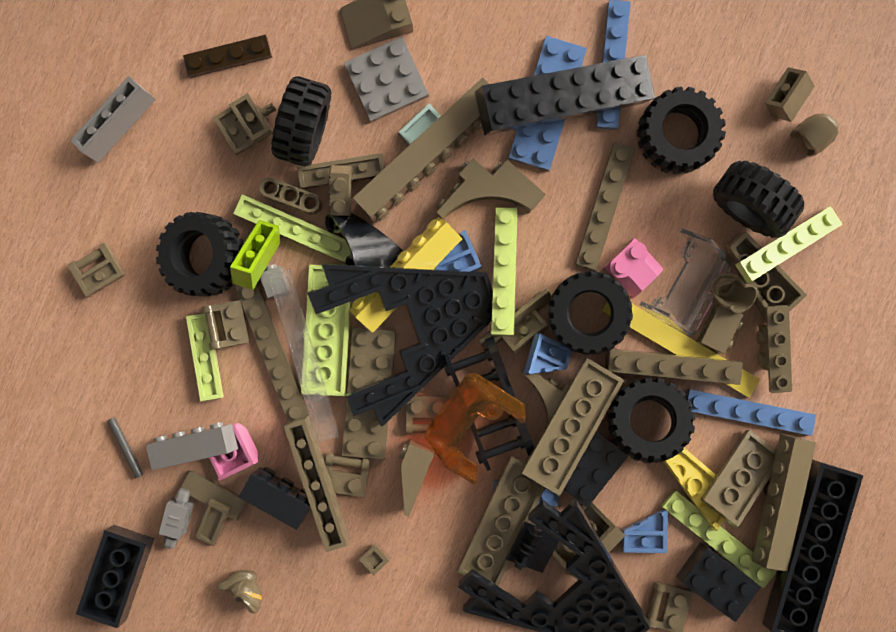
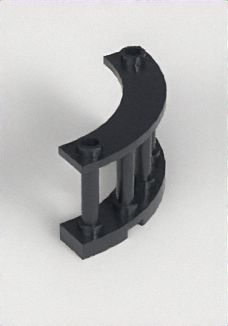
M494 337L485 339L488 348L484 349V352L452 363L447 353L444 354L447 363L443 364L447 377L452 376L470 423L479 449L475 452L479 464L484 463L487 471L491 470L488 462L489 458L519 447L521 449L525 448L528 456H530L534 449V444L518 406ZM488 360V362L493 360L495 368L491 369L492 372L462 383L459 382L456 371ZM493 380H500L504 390L500 392V395L468 406L463 391ZM501 403H509L512 414L508 415L509 418L479 429L476 428L472 414ZM513 426V428L517 426L520 433L517 439L484 450L480 437Z

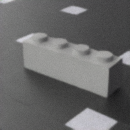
M128 76L70 141L83 154L99 163L156 99L145 88Z
M223 422L209 425L210 429L207 430L204 429V426L190 429V434L180 431L173 433V438L168 439L167 435L153 438L154 442L146 445L151 469L156 470L237 450L238 446L233 425H223Z

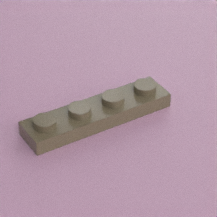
M382 153L297 167L301 189L329 185V169L332 165L351 166V181L375 178L385 168Z

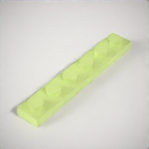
M243 194L241 195L233 214L255 224L262 220L278 225L280 235L344 263L345 258L351 255L344 238Z
M830 206L792 229L785 236L774 240L735 265L748 284L841 226L842 223Z
M496 208L492 336H514L517 208Z
M675 489L662 503L661 506L762 588H765L777 573L774 569H767L752 562L753 552L721 526L717 531L713 530L697 507Z

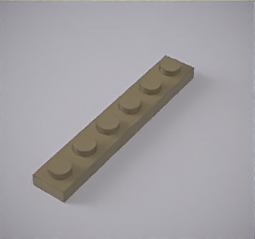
M617 142L613 143L575 265L597 271L635 148Z

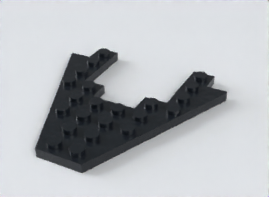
M322 264L321 266L328 285L307 292L315 314L377 291L385 311L406 304L419 341L417 344L399 350L406 370L345 394L353 416L374 408L380 426H384L444 368L443 364L447 363L444 354L448 353L452 360L492 321L493 290L486 272Z
M575 499L561 512L542 500L528 514L529 521L577 553L566 563V570L579 580L556 601H552L539 591H536L522 603L474 569H471L458 584V588L472 596L463 605L465 613L538 632H647L650 629L647 617L578 501Z

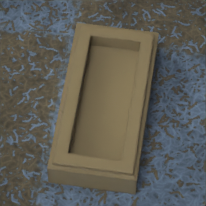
M211 499L208 502L194 537L214 546L217 543L231 507Z

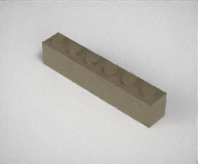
M615 348L607 351L605 369L610 372L738 385L741 384L743 366L742 362L736 360Z
M308 415L290 421L284 425V429L325 551L329 552L348 545L350 536L310 417Z
M780 434L752 562L764 568L788 571L816 442Z

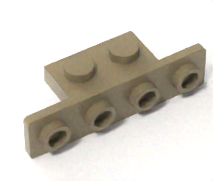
M547 289L538 292L531 301L516 310L514 316V336H492L491 331L484 334L479 341L483 349L488 348L485 339L494 337L496 344L504 340L516 354L533 341L535 334H542L549 326L537 312L550 303V292Z
M768 306L765 308L766 325H759V332L756 334L757 343L760 344V353L757 355L758 364L762 369L768 371L770 393L791 392L792 370L789 306Z

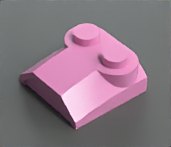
M635 238L603 267L612 278L621 283L632 299L641 293L663 271L660 264L647 251L645 245L638 242Z
M240 423L233 425L238 449L227 454L209 457L219 477V481L258 462L257 448L248 430Z

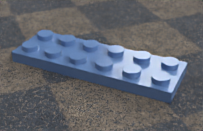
M546 36L534 76L581 67L587 48ZM565 120L517 129L508 159L550 171Z

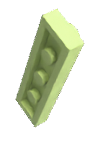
M205 314L186 316L200 402L223 398L216 349L210 350L209 347L211 341Z

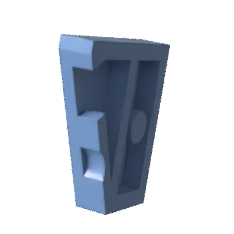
M466 230L460 233L462 240L435 267L436 270L475 272L482 269Z
M540 333L535 334L524 374L566 370L572 351L561 343Z
M661 510L623 528L622 532L626 536L622 539V551L628 553H667L668 511Z

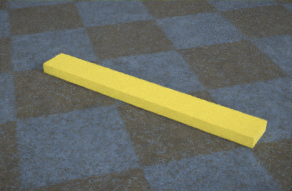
M606 300L600 311L611 316L610 306ZM632 304L633 319L631 320L630 328L675 355L727 360ZM742 369L740 385L724 384L750 398L760 379Z

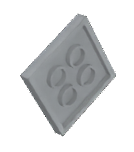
M399 37L344 62L371 123L429 97V93L403 37Z

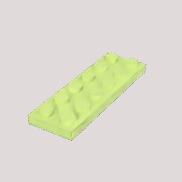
M309 265L308 292L328 285L322 266ZM307 294L301 394L345 396L351 301L315 314Z

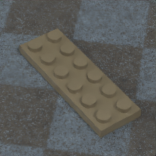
M353 327L347 393L392 376L396 331L376 329L372 333L367 328ZM346 401L342 456L385 460L388 422L384 426H380L374 408L353 416L348 401Z
M585 358L520 473L560 496L624 380L592 360Z
M510 455L457 568V573L465 576L471 569H474L499 586L510 563L505 558L524 522H529L528 514L537 506L545 489L542 485L520 473L526 463L525 461Z

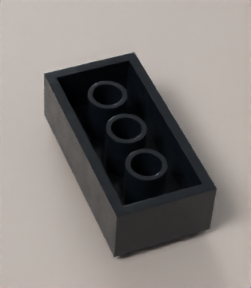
M117 525L104 530L76 615L119 628L128 618L155 538Z

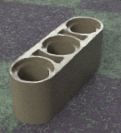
M265 178L260 182L259 190L269 200L310 215H315L322 209L321 200L311 192L273 178ZM275 184V191L272 194H267V186ZM293 191L296 193V197L293 201L289 202L286 200V195ZM309 199L316 200V206L313 209L306 208V203Z

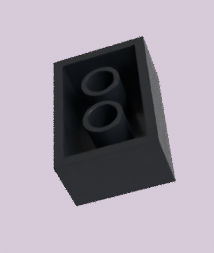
M596 431L564 490L588 508L628 456Z
M260 467L254 471L238 496L295 530L299 528L311 509L304 488L300 490L293 486L294 482L291 480L277 477L275 471L268 467Z
M702 542L699 543L676 575L682 584L734 622L738 620L761 588L754 580Z

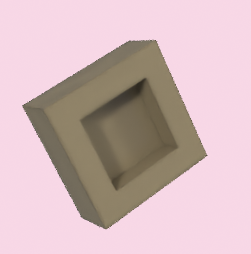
M376 543L359 558V561L373 576L390 560Z

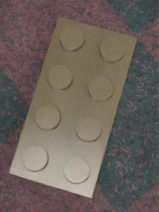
M745 430L700 500L734 527H739L771 477L776 450L751 430Z

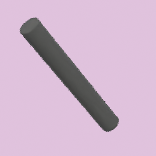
M116 418L108 420L107 423L135 479L144 475Z

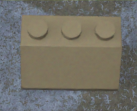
M591 503L588 508L582 505V510L609 553L626 535L595 504ZM559 542L552 555L566 570V563L577 553ZM568 572V573H569L571 576H573L575 579L579 580L577 577H575V576L572 575L570 572Z

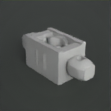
M180 488L175 498L173 497L166 504L159 531L160 535H164L163 544L165 548L173 549L177 545L178 540L187 533L194 503L189 502L190 492L188 489Z

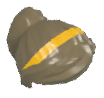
M239 570L232 573L224 581L217 582V587L221 591L233 593V598L237 597L236 602H243L250 613L259 612L262 593L256 583L257 574L254 571Z

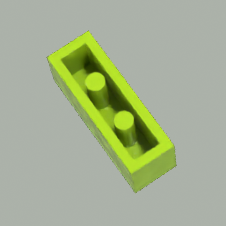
M262 220L257 222L230 266L233 284L251 290L255 288L281 243L278 225Z

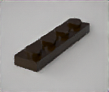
M265 34L183 55L187 74L190 78L272 58L268 37Z

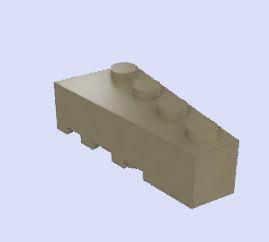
M747 232L739 233L724 247L739 275L741 273L735 264L762 248ZM779 265L750 282L757 289L755 304L765 321L766 307L787 305L790 312L807 296Z

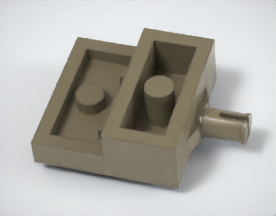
M247 93L229 104L230 108L213 117L232 150L238 156L273 134L267 124L266 116L277 110L272 102L260 109Z

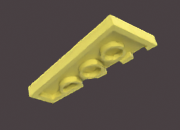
M683 448L684 450L680 454L663 462L712 529L717 531L725 519L700 500L716 474Z

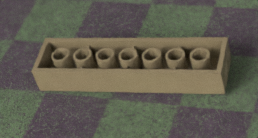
M483 77L353 197L357 205L374 223L377 220L379 222L382 221L389 214L388 210L393 205L397 207L405 199L403 196L408 191L413 192L420 185L419 181L424 176L426 178L431 176L436 170L435 166L440 161L442 163L446 162L451 157V151L455 147L461 148L467 142L466 138L471 132L476 134L482 128L475 91L482 85L489 84Z

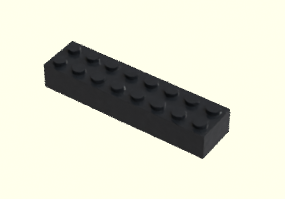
M646 55L482 85L475 91L484 136L644 104L655 99Z
M812 459L788 571L778 570L762 624L769 631L818 632L863 475Z

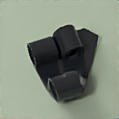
M353 213L349 216L328 214L325 217V225L328 232L332 234L342 232L348 244L351 255L345 258V265L390 267L397 260L398 255L403 252L384 233Z

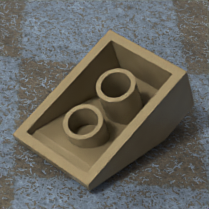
M355 0L340 8L352 50L413 32V24L406 0Z
M412 439L409 444H404L399 457L403 459L401 474L404 514L408 517L435 451L434 448Z

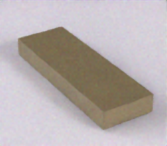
M193 470L189 471L181 488L189 490L190 496L208 505L211 499H214L231 507L228 517L235 521L238 520L247 503L239 498V495Z

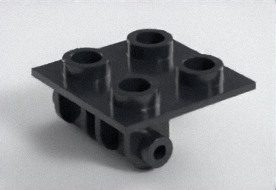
M525 521L505 559L515 563L514 566L519 570L527 567L543 573L559 541L535 524Z

